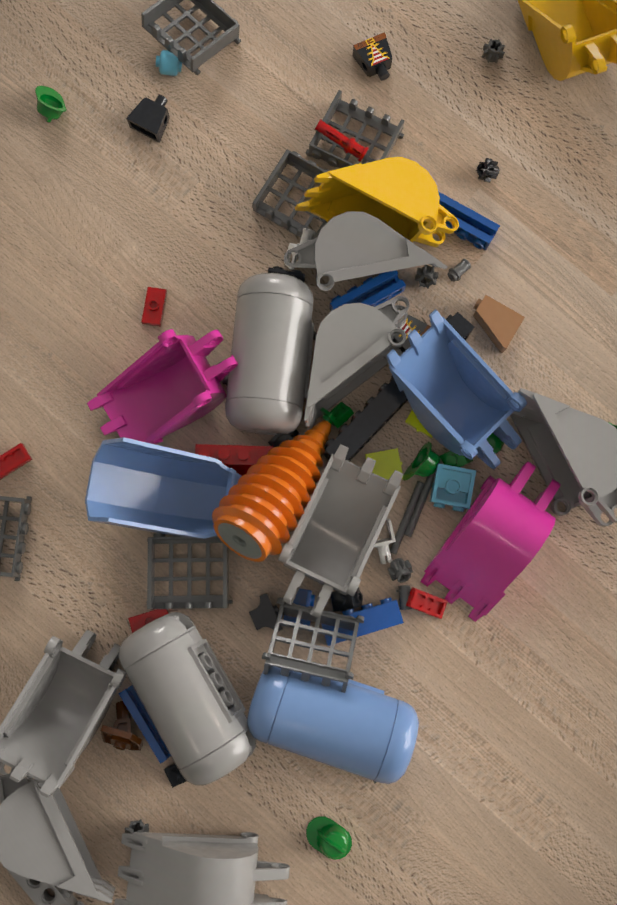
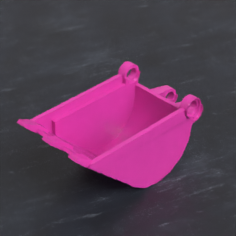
M173 329L161 333L158 336V343L97 394V397L87 402L90 411L103 407L110 419L109 422L100 427L103 435L117 432L120 438L125 437L157 445L163 442V437L193 423L219 406L226 398V392L220 382L238 366L233 355L213 366H210L206 357L223 341L220 331L213 330L197 341L194 336L176 335Z
M529 461L523 465L510 484H507L500 478L495 479L491 475L485 480L480 488L481 492L424 571L426 573L420 581L428 587L437 580L449 589L444 599L450 604L460 597L474 607L468 617L475 622L483 615L486 616L506 595L504 593L505 589L532 561L555 525L556 518L545 510L561 484L552 478L550 484L537 496L534 502L525 497L520 492L536 469V466Z

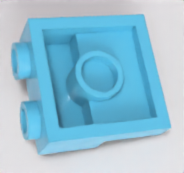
M438 463L429 502L434 503L433 507L445 509V505L453 506L452 510L464 512V509H470L476 470Z

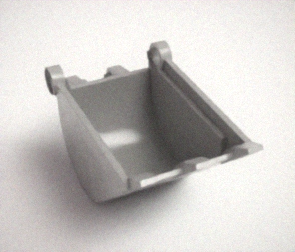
M347 211L331 218L320 229L316 238L288 250L284 255V262L289 267L316 268L317 286L323 291L330 290L334 286V282L426 264L447 269L445 264L424 249L416 246L380 219L365 212ZM294 252L298 255L296 263L288 261L289 253ZM328 276L329 282L322 284L320 283V278Z
M397 296L375 307L363 303L344 304L332 310L320 323L315 340L304 417L308 430L312 429L316 419L323 415L320 411L322 407L328 411L389 364L386 355L392 349L399 356L402 355L401 350L397 347L404 345L406 333L400 327L407 320L410 305L409 300L405 296ZM403 301L406 304V308L402 305L395 306V303ZM395 333L402 335L403 340L401 342H393Z
M522 388L518 390V393L526 399L527 405L520 412L514 411L510 416L546 485L550 484L552 478L561 484L553 497L554 501L551 504L552 512L557 516H563L568 514L572 508L582 505L599 526L605 527L617 523L614 509L617 508L616 427L603 419L570 408L569 405ZM558 502L565 504L566 509L564 512H560L557 509ZM603 512L609 518V521L607 523H604L601 520V514Z
M340 444L336 453L331 455L310 498L311 501L308 502L289 543L285 544L278 559L284 563L283 566L295 571L282 601L292 605L305 576L323 585L310 612L311 615L320 618L332 590L345 596L346 594L354 596L361 581L359 578L401 488L399 485L403 473L395 470L389 480L372 473L376 460L369 457L362 467L345 460L349 448Z
M86 630L73 651L62 647L63 641L55 636L50 638L44 650L45 655L0 725V762L14 768L9 778L20 782L28 775L44 783L39 794L47 798L56 790L58 791L74 771L75 762L93 739L110 708L117 689L120 688L126 677V672L118 668L116 673L112 672L119 658L120 645L114 643L109 654L104 656L99 665L86 659L97 634Z
M0 762V862L2 865L19 876L54 885L79 895L112 903L116 887L101 878L61 790H56L47 798L39 794L44 783L28 775L20 782H16L9 778L14 768L11 767V772L8 774L4 769L5 764Z
M151 832L122 833L121 843L131 848L130 866L121 865L118 868V876L128 881L126 899H115V905H287V899L256 894L255 884L256 881L288 879L290 866L285 863L258 861L259 835L252 832H243L240 836Z

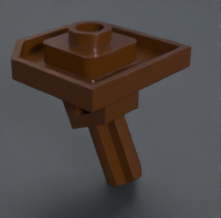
M123 701L117 702V720H115L113 728L102 725L100 730L103 742L111 744L114 748L122 751L125 749L141 751L143 741L132 734L128 709Z

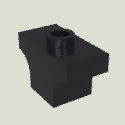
M268 593L259 596V606L249 612L256 630L263 627H269L274 630L279 612L277 605H272ZM280 625L279 631L283 630L282 625Z

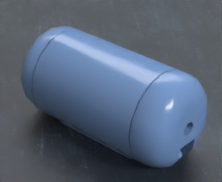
M274 666L269 667L268 674L265 675L262 672L247 717L249 732L255 739L379 783L390 784L397 782L405 774L413 755L419 728L417 712L411 705L384 695L385 691L350 679L344 693L341 692L343 682L331 680L330 686H323L321 684L322 678L310 675L309 681L305 682L301 680L302 673L290 670L288 677L280 675L281 668Z

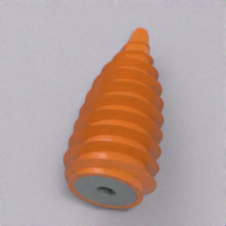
M323 420L312 429L307 430L304 435H297L292 440L282 442L279 447L270 449L267 455L259 458L257 464L248 469L247 474L239 478L237 485L230 488L228 495L220 500L219 507L215 508L212 512L213 527L219 539L229 549L239 556L254 562H262L268 555H279L282 552L281 544L287 543L290 540L289 532L295 531L297 527L296 520H300L304 514L303 508H306L308 502L311 501L310 496H312L316 488L315 483L321 478L318 468L323 467L321 454L325 453L324 446L331 432V424Z

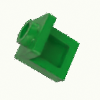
M340 402L330 412L323 407L320 409L324 415L322 419L336 428H339L354 414L353 410L343 402Z
M448 451L440 456L444 465L462 467L473 462V459H468L452 451Z

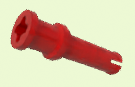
M322 119L319 120L314 129L344 148L343 151L356 157L358 162H361L368 151L367 146L363 147L355 141V138L349 139L322 121Z

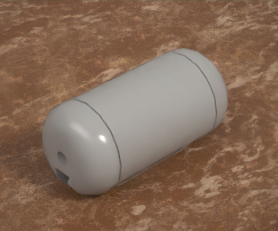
M279 273L256 274L247 278L239 287L231 355L236 359L238 366L229 373L225 403L226 417L229 423L236 429L255 434L277 435V433L288 434L300 425L303 402L307 398L312 353L314 323L311 322L313 293L303 281L293 276Z
M179 612L164 615L133 632L122 642L119 648L121 666L125 670L127 677L178 770L187 782L198 786L210 784L238 768L253 754L256 747V739L249 732L247 717L244 713L246 709L206 638L202 639L193 621L187 615Z

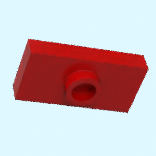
M147 288L142 324L161 327L167 295L166 289Z
M23 443L16 445L0 456V480L33 460Z
M412 587L406 606L442 619L448 601Z
M155 609L129 617L128 620L132 633L153 620L169 614L168 609Z

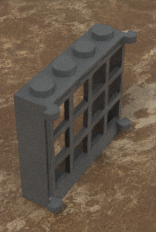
M159 0L141 13L142 27L168 51L172 52L195 75L201 73L198 68L231 42L234 41L236 44L241 42L239 38L240 25L213 0H190L195 6L188 11L179 5L183 0ZM174 7L183 13L176 20L167 14ZM198 9L207 15L200 22L191 15ZM161 16H164L170 22L163 29L155 23ZM185 18H188L195 24L188 31L179 24ZM210 19L219 26L213 32L208 31L203 26ZM173 27H176L183 33L175 40L166 33ZM198 28L207 35L200 42L191 35ZM222 30L225 31V32H224L222 35H220L218 38L215 37V36H216L219 32H221ZM186 37L195 44L188 51L178 44ZM210 39L213 40V41H212L210 44H208L206 47L203 46V45H204L206 42H208ZM198 48L200 49V51L196 53L194 56L190 55Z
M338 90L322 121L340 130L339 132L342 134L345 132L355 137L357 143L360 139L371 145L363 157L362 164H366L367 161H377L369 157L374 147L384 151L381 159L388 158L397 139L404 137V134L401 132L405 120L401 119L398 126L390 123L391 117L387 114H384L381 119L374 115V108L370 106L364 111L358 108V101L352 99L350 103L341 100L342 91ZM336 111L347 115L343 126L331 121ZM351 118L363 123L358 133L346 128ZM367 125L378 130L374 140L362 136ZM316 131L309 144V149L306 151L308 156L318 160L322 159L332 167L343 168L355 165L348 162L351 156L350 153H347L344 159L332 154L336 147L344 148ZM382 132L392 137L387 147L377 143ZM321 139L332 144L329 152L317 147Z
M287 149L252 203L253 211L300 238L303 228L307 229L315 217L323 222L317 233H314L312 239L316 238L320 229L327 223L326 220L308 211H304L310 217L305 225H302L293 219L298 212L295 211V208L289 217L278 210L284 200L295 207L297 204L304 202L306 199L304 194L299 202L287 197L293 186L305 193L306 190L313 188L315 185L314 178L316 175L328 172L329 170H323L313 161H307L299 153L291 152ZM287 164L298 170L293 180L281 174ZM302 172L313 178L308 188L296 183ZM278 178L289 183L284 194L272 188ZM269 192L280 197L275 208L263 202Z
M0 496V501L5 502L3 516H0V520H2L0 529V562L1 557L13 558L12 572H0V576L15 577L14 581H20L23 570L21 559L22 554L26 550L24 538L29 529L27 518L31 513L32 497L27 496L25 499ZM9 502L21 503L20 517L7 516ZM7 520L19 521L17 536L5 535ZM4 539L16 540L14 554L2 553Z
M154 533L153 537L147 538V609L229 608V604H233V600H229V548L218 536L202 539L175 535L173 537H165V534ZM192 543H206V558H192ZM210 543H223V558H210ZM155 544H169V558H155ZM173 544H188V558H173ZM156 562H169V577H155ZM173 562H187V577H173ZM192 562H206V576L192 577ZM210 562H223V576H210ZM206 580V595H192V581ZM210 580H223V595H210ZM155 581H169V596H154ZM173 581H187L186 596H173Z
M279 597L277 604H280L268 653L264 652L262 655V659H266L263 674H268L270 666L281 668L280 675L288 677L290 670L302 673L301 680L305 682L309 681L310 675L321 677V684L323 686H330L331 680L343 682L341 692L345 693L348 680H353L354 677L350 669L359 622L364 623V617L359 615L354 618L350 615L345 616L332 611H323L320 618H317L310 614L313 607H305L295 603L290 605L282 601L283 598ZM283 615L297 618L296 623L282 620ZM300 620L316 622L315 627L300 624ZM319 624L334 626V631L321 629ZM280 625L294 628L292 639L278 636ZM338 628L352 630V636L338 633ZM298 629L313 632L311 643L296 640ZM317 633L332 636L330 648L315 645ZM336 638L351 641L349 652L334 649ZM276 641L290 644L287 656L273 653ZM294 645L309 648L307 660L292 657ZM314 650L329 653L327 665L311 662ZM333 654L348 657L346 669L331 666Z

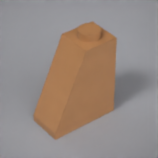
M485 295L483 300L478 299L473 307L476 310L473 316L499 352L503 353L525 317Z

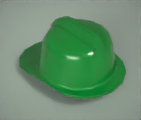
M37 86L35 88L37 111L45 117L48 123L52 119H59L61 114L67 110L62 96L47 86Z
M427 442L420 449L414 461L405 471L402 478L404 481L410 479L413 475L427 477L435 472L441 458L431 449L432 443Z
M318 816L312 819L307 826L306 837L309 844L324 856L337 860L345 857L350 852L352 847L350 833L332 819Z

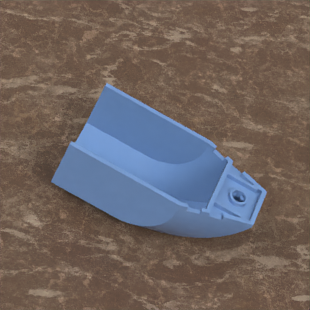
M125 437L103 440L92 460L85 497L88 521L204 539L217 536L213 527L212 512L215 508L219 507L220 500L228 495L230 488L237 485L241 475L236 473L234 469L222 464L216 458Z

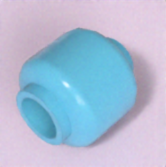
M162 50L160 56L156 55L155 67H159V72L162 75L176 76L178 72L181 73L182 62L172 52Z

